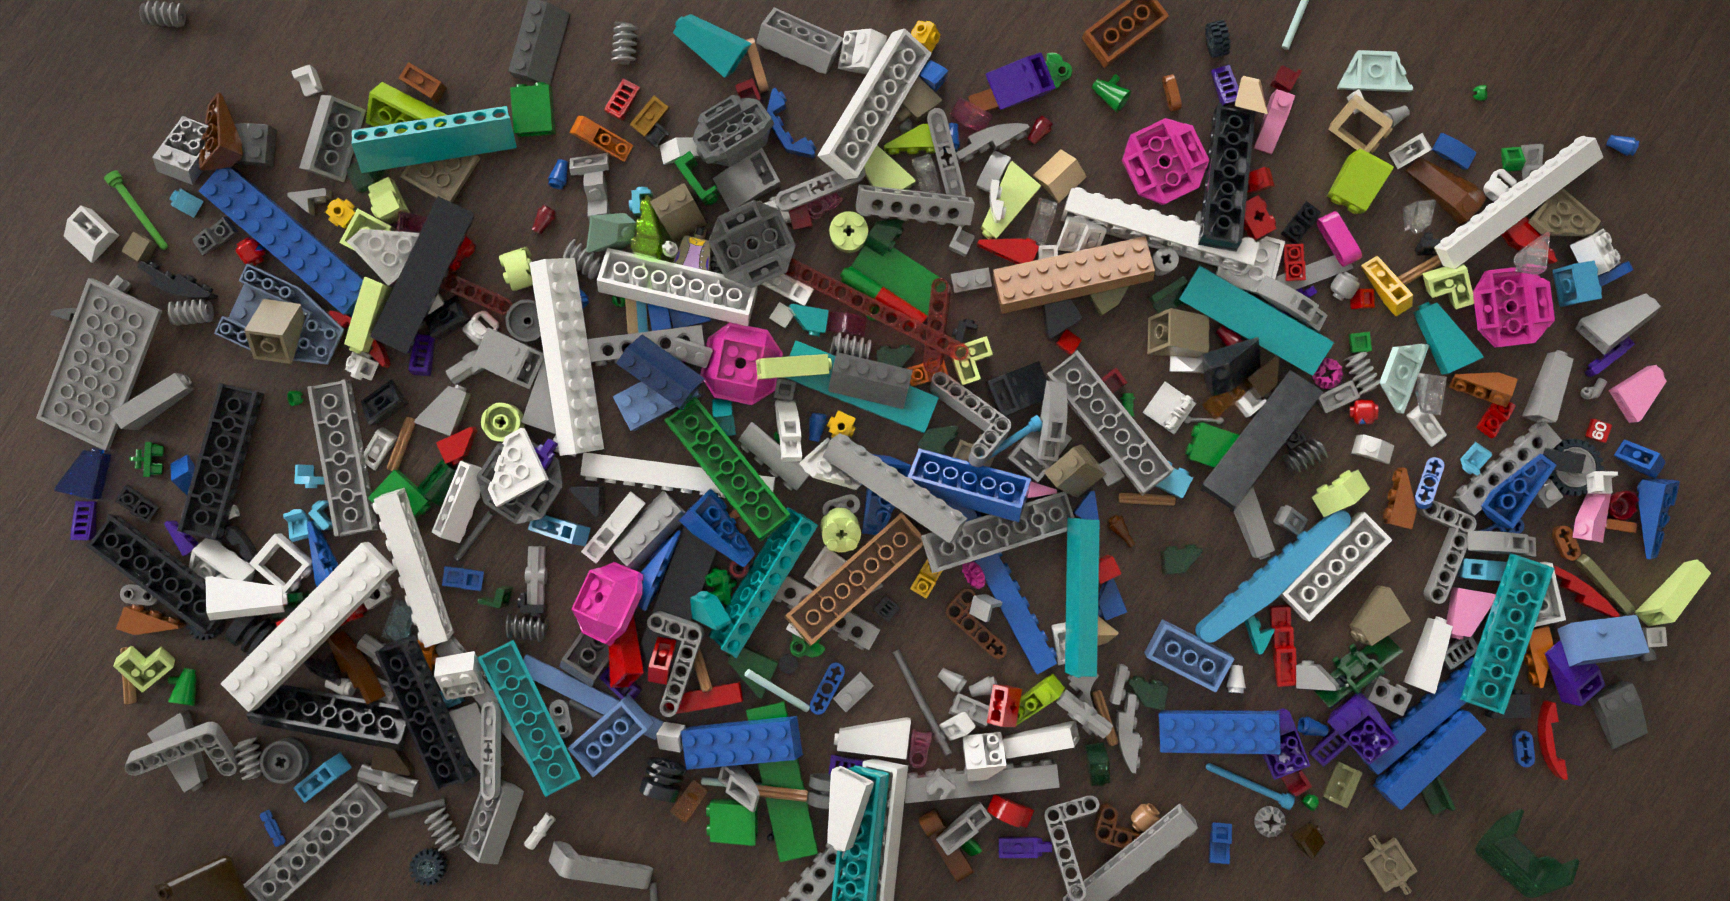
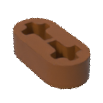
M1174 75L1163 76L1162 83L1170 111L1182 109V102Z
M1607 519L1605 529L1637 533L1638 524Z
M1556 526L1552 531V537L1561 557L1572 561L1578 559L1581 555V550L1576 538H1573V531L1568 526ZM1561 531H1565V532H1566V534H1564V538H1563V537H1559V534H1561ZM1569 548L1574 550V551L1571 553L1572 556H1571V555H1567V552L1569 551Z

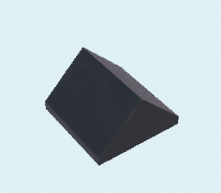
M455 295L444 302L442 306L428 314L426 323L431 337L441 340L467 324L471 317L459 297Z
M392 379L360 401L367 423L376 426L409 404Z
M571 487L569 489L595 517H602L605 514V487Z

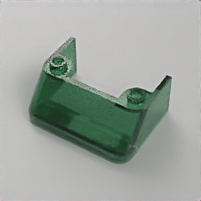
M1523 809L1499 818L1477 843L1476 853L1515 889L1528 898H1536L1572 885L1580 862L1578 859H1574L1561 864L1552 856L1538 858L1522 844L1514 834H1517L1524 814Z

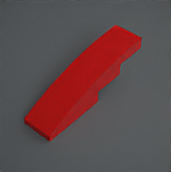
M1553 566L1556 577L1562 579L1560 587L1577 594L1574 602L1609 617L1615 618L1620 616L1612 605L1591 586L1575 575L1557 566Z
M1289 605L1269 606L1270 627L1275 629L1271 640L1276 683L1278 687L1295 686L1296 648L1294 647V633L1291 626V607Z
M740 682L712 686V690L709 692H702L701 689L685 691L676 714L742 702L743 696ZM667 702L665 704L667 709L674 710L672 703Z

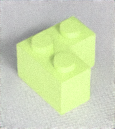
M387 177L368 186L370 191L368 195L373 206L371 211L376 218L392 224L410 215L393 179Z
M1461 264L1456 269L1442 267L1422 273L1426 290L1432 298L1448 293L1450 303L1455 309L1474 304L1470 278L1464 264Z
M987 336L949 349L959 382L962 386L979 381L981 378L975 362L993 355Z
M1348 470L1342 473L1340 478L1333 481L1332 485L1327 486L1325 484L1317 488V493L1312 499L1323 517L1355 504L1370 488L1359 470L1353 472Z
M130 646L116 658L113 667L136 688L144 692L174 667L175 658L162 646L147 658L133 646Z

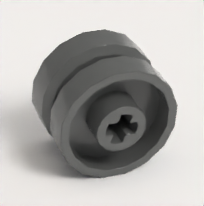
M526 299L513 304L507 311L505 319L509 333L517 340L525 343L535 344L542 342L536 301Z
M286 737L271 743L264 749L260 757V767L268 780L274 783L285 784L299 778L308 771L312 761V754L309 746L303 740L297 737Z
M810 774L809 786L814 790L808 792L807 804L822 809H829L830 774Z

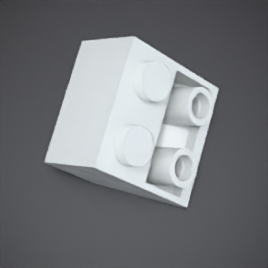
M873 29L845 31L838 69L867 75L886 44L887 36Z
M80 206L67 219L64 237L91 263H94L119 236L92 209Z
M1604 229L1570 245L1578 263L1595 260L1598 275L1610 271L1620 263V255L1613 248L1611 236Z
M474 651L436 658L434 677L446 700L484 693L481 666Z
M1001 732L963 736V750L968 781L987 780L1006 768Z

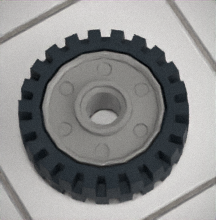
M1565 439L1553 448L1560 451L1567 450L1586 454L1582 474L1553 470L1548 477L1562 495L1577 496L1588 493L1586 475L1604 470V466H1601L1603 458H1599L1600 452L1594 450L1596 447L1589 445L1587 441Z

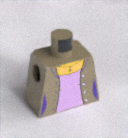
M696 227L693 237L685 235L673 263L711 272L712 249L708 240H705L707 229Z

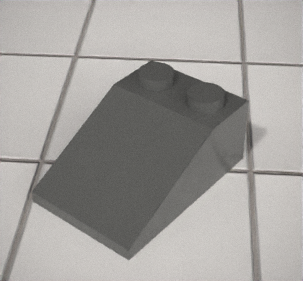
M234 124L241 139L243 151L241 160L235 164L273 167L277 130L266 124Z
M581 632L562 658L559 667L592 688L609 663V645Z
M1621 680L1600 690L1589 700L1612 749L1648 733L1642 703L1633 683Z

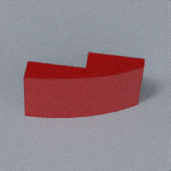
M1284 244L1285 280L1305 281L1304 245Z
M1510 401L1507 407L1492 403L1476 428L1491 439L1496 437L1502 424L1509 419L1516 405Z

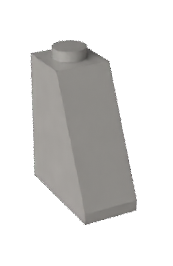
M455 385V387L448 386L415 419L414 423L449 436L456 434L471 394L466 392L467 388L459 385Z

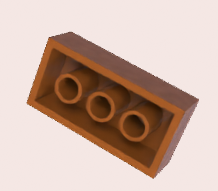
M1126 0L1086 30L1082 39L1102 66L1106 68L1164 24L1169 15L1158 0Z

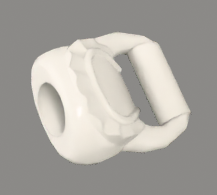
M1499 169L1493 172L1490 180L1485 184L1483 188L1484 193L1490 200L1495 202L1502 194L1513 189L1517 184V180L1504 169ZM1497 175H1499L1504 181H1506L1511 186V188L1509 189L1508 186L1501 181V179H1498Z
M487 311L477 312L463 327V332L478 346L487 330L478 321L480 316L494 328L493 330L497 331L499 328V322Z

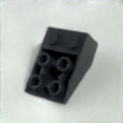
M1037 361L986 382V385L997 411L1006 416L1043 401L1047 379L1040 362Z

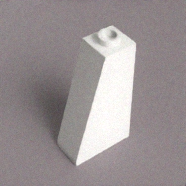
M211 576L206 577V607L209 620L285 612L284 605H288L287 593H283L281 586Z
M1437 616L1435 619H1427L1403 682L1435 694L1453 626L1446 624L1447 620Z
M906 717L840 728L839 734L835 733L834 745H838L837 751L906 759L911 719Z
M1069 721L1006 735L1002 740L1007 759L1074 748L1080 737L1076 722Z
M842 766L836 767L831 771L827 841L838 851H846L853 847L874 785L873 781Z

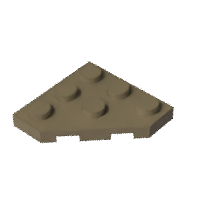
M470 155L406 166L400 177L436 199L439 196L453 203L479 162L480 157Z
M1562 188L1539 206L1528 223L1542 235L1589 236L1594 233L1601 220Z

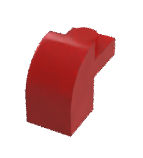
M994 794L987 812L1018 828L1020 826L1027 828L1034 810L1017 804L1007 797Z

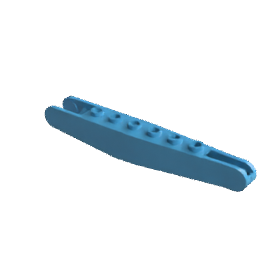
M1339 510L1325 516L1309 531L1301 532L1296 537L1298 540L1293 544H1287L1282 549L1283 552L1281 554L1275 555L1267 562L1268 564L1264 568L1255 571L1250 580L1241 583L1237 591L1227 595L1223 599L1224 602L1196 625L1195 634L1197 637L1209 643L1215 642L1273 602L1350 525L1351 517L1349 513Z

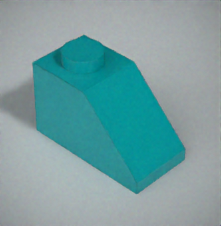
M796 304L789 305V311L801 328L809 332L808 335L820 337V334L826 332L829 310Z
M701 591L697 595L690 597L692 619L714 630L731 624V619L717 596L707 591Z

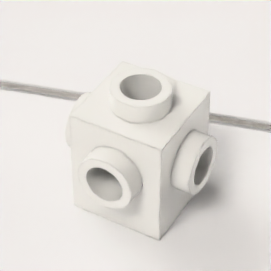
M352 352L346 361L345 370L351 372L350 376L362 380V378L372 380L379 363L372 360V356L368 353L361 352V354Z

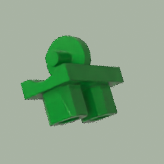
M145 442L144 457H142V450L136 449V457H129V461H135L136 469H141L142 461H144L143 477L162 474L163 464L152 463V456H163L164 446L153 444V442Z
M718 567L712 568V573L705 576L707 585L714 586V591L710 593L717 596L722 604H731L730 593H732V587L737 585V580L731 579L730 574H727V570H719Z

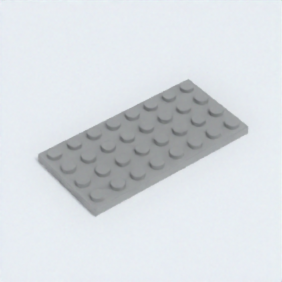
M88 278L36 419L105 451L110 450L119 426L110 413L128 402L162 310L98 280Z

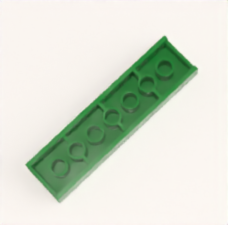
M695 396L683 410L680 409L669 418L667 417L665 422L761 542L791 519L790 513Z
M785 700L746 710L748 721L789 717ZM798 758L789 761L758 763L764 786L805 790ZM766 797L780 862L818 854V845L807 801Z

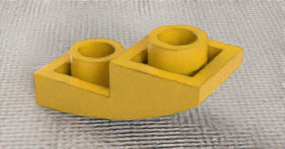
M927 558L910 589L927 599L942 571L932 573Z

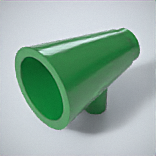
M1114 75L1109 82L1098 78L1094 82L1092 89L1118 113L1128 101L1131 90L1116 85L1120 80L1118 75Z
M184 668L180 677L170 676L168 678L169 684H175L168 702L195 706L196 670Z

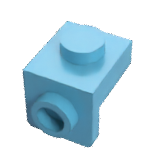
M637 187L636 190H631L632 200H629L630 212L633 211L635 217L643 216L642 197H653V192L648 187Z
M182 188L178 191L174 190L169 199L172 201L171 205L193 218L204 202Z
M1475 442L1460 459L1462 469L1469 474L1474 473L1478 476L1480 474L1479 469L1492 456V452Z
M295 465V484H305V488H317V484L325 485L324 477L314 476L313 465Z
M328 500L317 501L308 513L314 519V525L320 530H331L333 528L332 520L323 511L329 506Z
M294 509L283 514L284 519L288 522L289 539L292 542L309 538L307 522L310 521V517L302 509Z

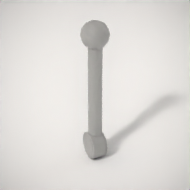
M1187 416L1184 422H1217L1222 424L1224 419L1222 417L1215 419L1191 418Z

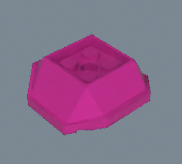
M1165 118L1129 136L1122 162L1138 195L1165 205L1199 188L1209 163V158L1193 125ZM1159 159H1165L1168 163L1167 167L1161 166Z
M1526 266L1485 271L1473 290L1477 329L1494 348L1535 343L1555 321L1550 282L1541 278ZM1507 304H1508L1509 307H1510V310H1509V311H1508L1507 308H1506V305H1507Z
M729 322L708 337L706 347L712 348V354L707 368L702 367L700 376L705 378L704 382L715 398L754 405L775 392L778 378L757 379L756 360L783 357L782 351L768 330ZM740 358L746 360V366L742 369L736 367V361Z
M616 562L589 570L572 607L581 632L611 646L615 642L614 640L626 631L642 596L643 574Z

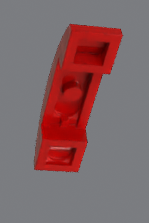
M330 310L328 312L341 327L348 328L350 326L352 317ZM374 339L372 342L374 348L369 354L382 367L389 368L391 364L385 347L380 341Z
M1545 700L1540 708L1537 725L1540 750L1551 772L1560 779L1568 780L1565 760L1556 757L1551 723L1559 722L1556 703Z

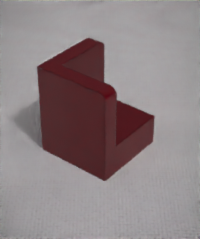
M1282 65L1270 86L1288 93L1293 88L1302 70L1298 69L1294 72Z
M753 78L735 85L737 93L741 98L757 99L763 104Z
M807 204L789 211L794 230L809 227V229L813 228Z
M1117 368L1112 369L1100 378L1112 393L1128 383Z
M1302 770L1281 777L1288 791L1295 797L1312 787Z

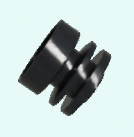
M263 614L237 617L229 626L224 638L234 646L242 644L241 651L243 653L247 652L249 656L277 628L276 623L271 624L269 618L261 622Z
M649 757L647 762L649 766L645 768V772L652 777L642 778L639 789L640 793L659 801L678 802L682 788L675 783L684 782L685 778L682 775L686 774V767L671 759Z

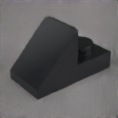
M333 652L330 653L324 662L319 658L313 659L311 657L304 662L311 673L337 686L341 684L340 667Z

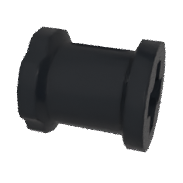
M656 123L653 131L644 138L658 149L659 143L665 136L670 134Z

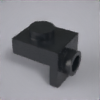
M963 319V321L958 322L957 329L953 328L951 339L954 340L953 345H962L966 328L977 330L978 325L974 324L975 321Z
M523 592L521 596H518L517 606L520 608V612L530 613V616H541V613L547 612V604H527V592Z

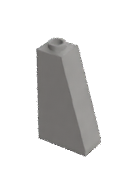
M1643 294L1582 318L1575 330L1605 355L1653 318L1661 306L1654 298H1651L1648 294Z
M1556 350V352L1547 353L1522 417L1539 424L1557 421L1574 360L1568 357L1566 352Z
M544 358L521 422L556 434Z
M174 373L113 410L110 415L121 429L140 430L194 390L191 386L192 381L185 374Z
M1252 487L1235 509L1234 514L1252 557H1259L1261 560L1271 556L1270 552L1275 551L1257 496Z
M476 701L451 710L449 714L468 757L481 773L482 707ZM501 757V767H502V766L504 765V763H503V760H502V757Z
M189 710L177 714L147 733L152 742H157L193 728L194 725ZM201 751L166 764L183 792L198 790L204 786L202 782L208 779Z

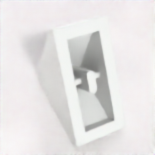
M1423 133L1389 152V155L1397 169L1429 152L1432 148Z
M674 138L660 145L663 164L674 163L688 151H691L695 158L700 157L693 138Z

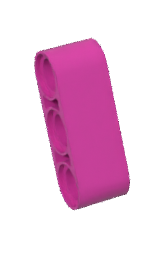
M1336 211L1317 219V226L1342 267L1362 258L1359 246Z

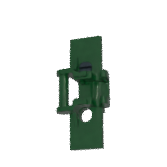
M1386 636L1372 646L1367 645L1360 651L1357 650L1354 643L1348 647L1350 652L1341 660L1337 656L1332 659L1337 669L1330 675L1338 682L1340 689L1336 691L1312 690L1330 709L1351 692H1355L1357 695L1360 694V690L1378 676L1386 674L1383 668L1403 653L1402 649L1389 636ZM1374 654L1378 656V660L1368 659L1367 657ZM1370 668L1374 669L1356 684L1353 682Z

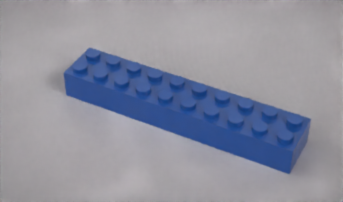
M233 166L217 169L200 188L199 192L343 315L352 317L364 277Z

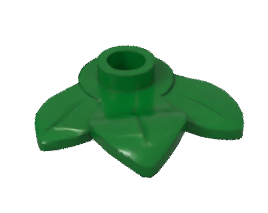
M1047 53V62L1045 63L1056 87L1055 89H1057L1062 81H1066L1072 76L1073 70L1071 65L1064 62L1059 54ZM1061 68L1066 69L1064 74L1059 73Z
M792 633L793 641L790 644V652L794 656L803 657L807 655L814 658L825 651V647L819 644L821 637L813 645L809 646L804 639ZM799 644H802L803 649L801 651H797V646Z

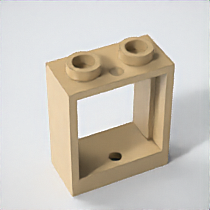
M1355 94L1331 122L1329 130L1356 150L1361 148L1368 153H1373L1380 144L1378 141L1382 137L1386 138L1392 131L1391 125L1393 120ZM1356 108L1382 126L1367 146L1341 127Z

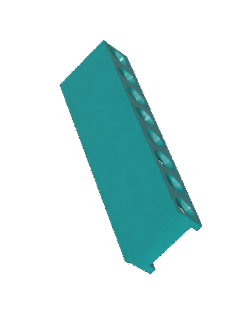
M507 106L352 130L351 141L361 173L517 148ZM497 113L505 114V116L501 118L494 117V115ZM477 116H485V117H486V118H485L484 120H482V121H476V120H475V118H476ZM458 119L466 120V122L462 124L455 123ZM439 122L446 123V125L443 127L435 126ZM420 125L427 126L424 130H416V127ZM398 129H407V131L404 133H396ZM379 132H387L385 136H376V134ZM359 135H367L363 140L356 139Z
M1198 265L1189 283L1179 296V300L1247 339L1258 337L1261 347L1312 376L1334 344L1327 337L1201 265Z
M795 341L789 357L828 354V358H831L833 370L836 356ZM829 370V374L785 377L800 385L921 433H925L939 398L909 386L904 408L900 409L829 392L832 370Z
M789 507L786 509L790 513L791 519L770 534L747 575L743 578L732 596L731 604H728L725 608L731 619V624L718 630L712 629L708 635L723 651L733 655L735 658L738 657L818 526L802 513H798Z
M1067 518L1065 673L1078 678L1097 677L1099 520Z
M1510 553L1460 700L1497 713H1505L1555 568Z
M514 640L477 657L544 796L547 797L581 779Z
M855 765L847 769L873 781L874 785L853 847L845 851L843 859V851L837 850L832 901H876L890 773ZM842 868H843V873H842V876H841V878H840V872H841V870H842Z

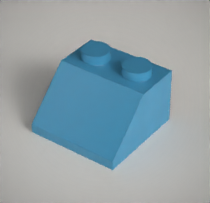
M1595 260L1552 270L1559 307L1602 298V288L1599 284L1598 268Z

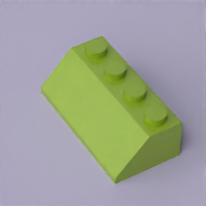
M381 82L369 93L366 123L377 127L446 116L447 114ZM439 122L435 126L443 127L446 125V123ZM420 125L416 127V130H424L427 126ZM398 129L396 133H404L407 131V129Z

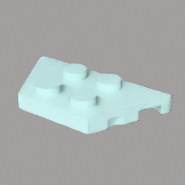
M1358 50L1337 86V90L1360 89L1364 91L1411 92L1413 91V86L1409 84L1405 76L1407 73L1400 64L1397 52Z
M1414 344L1392 348L1379 383L1397 413L1404 414L1429 348L1428 344Z

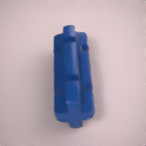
M266 810L260 814L262 822L265 821L264 826L270 838L273 837L274 840L272 841L275 847H279L286 840L283 835H280L281 830L276 820L272 819L273 814L271 810Z

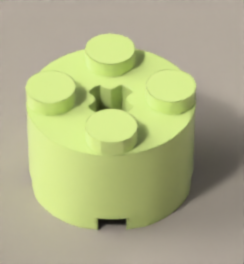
M848 211L838 214L830 225L831 242L841 252H857L865 245L868 239L866 221L855 212ZM847 229H851L854 233H851V236H847V233L844 232Z
M527 247L499 256L501 265L505 267L506 271L503 273L505 282L507 284L510 283L513 291L533 286L530 268L532 261L529 258L532 255Z
M495 403L484 411L481 418V427L490 439L504 442L505 436L520 428H524L525 423L521 422L523 413L511 404ZM505 420L506 425L500 424V421Z
M834 508L821 520L822 538L828 550L847 552L856 549L861 538V530L857 517L850 510Z

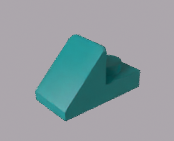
M713 399L712 410L714 420L727 436L736 435L732 401Z
M1253 615L1244 622L1254 652L1260 655L1264 653L1275 629L1270 627L1259 631L1261 628L1260 621Z

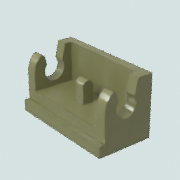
M1337 761L1322 796L1348 808L1362 772Z

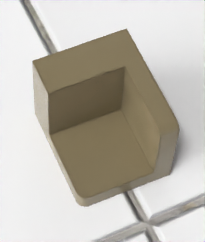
M133 232L123 247L122 252L136 261L148 262L157 247V243L142 234Z

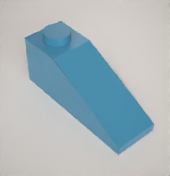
M545 515L543 519L530 521L528 527L530 531L581 546H586L591 529L590 527Z
M340 752L324 762L293 788L303 802L306 803L352 767Z

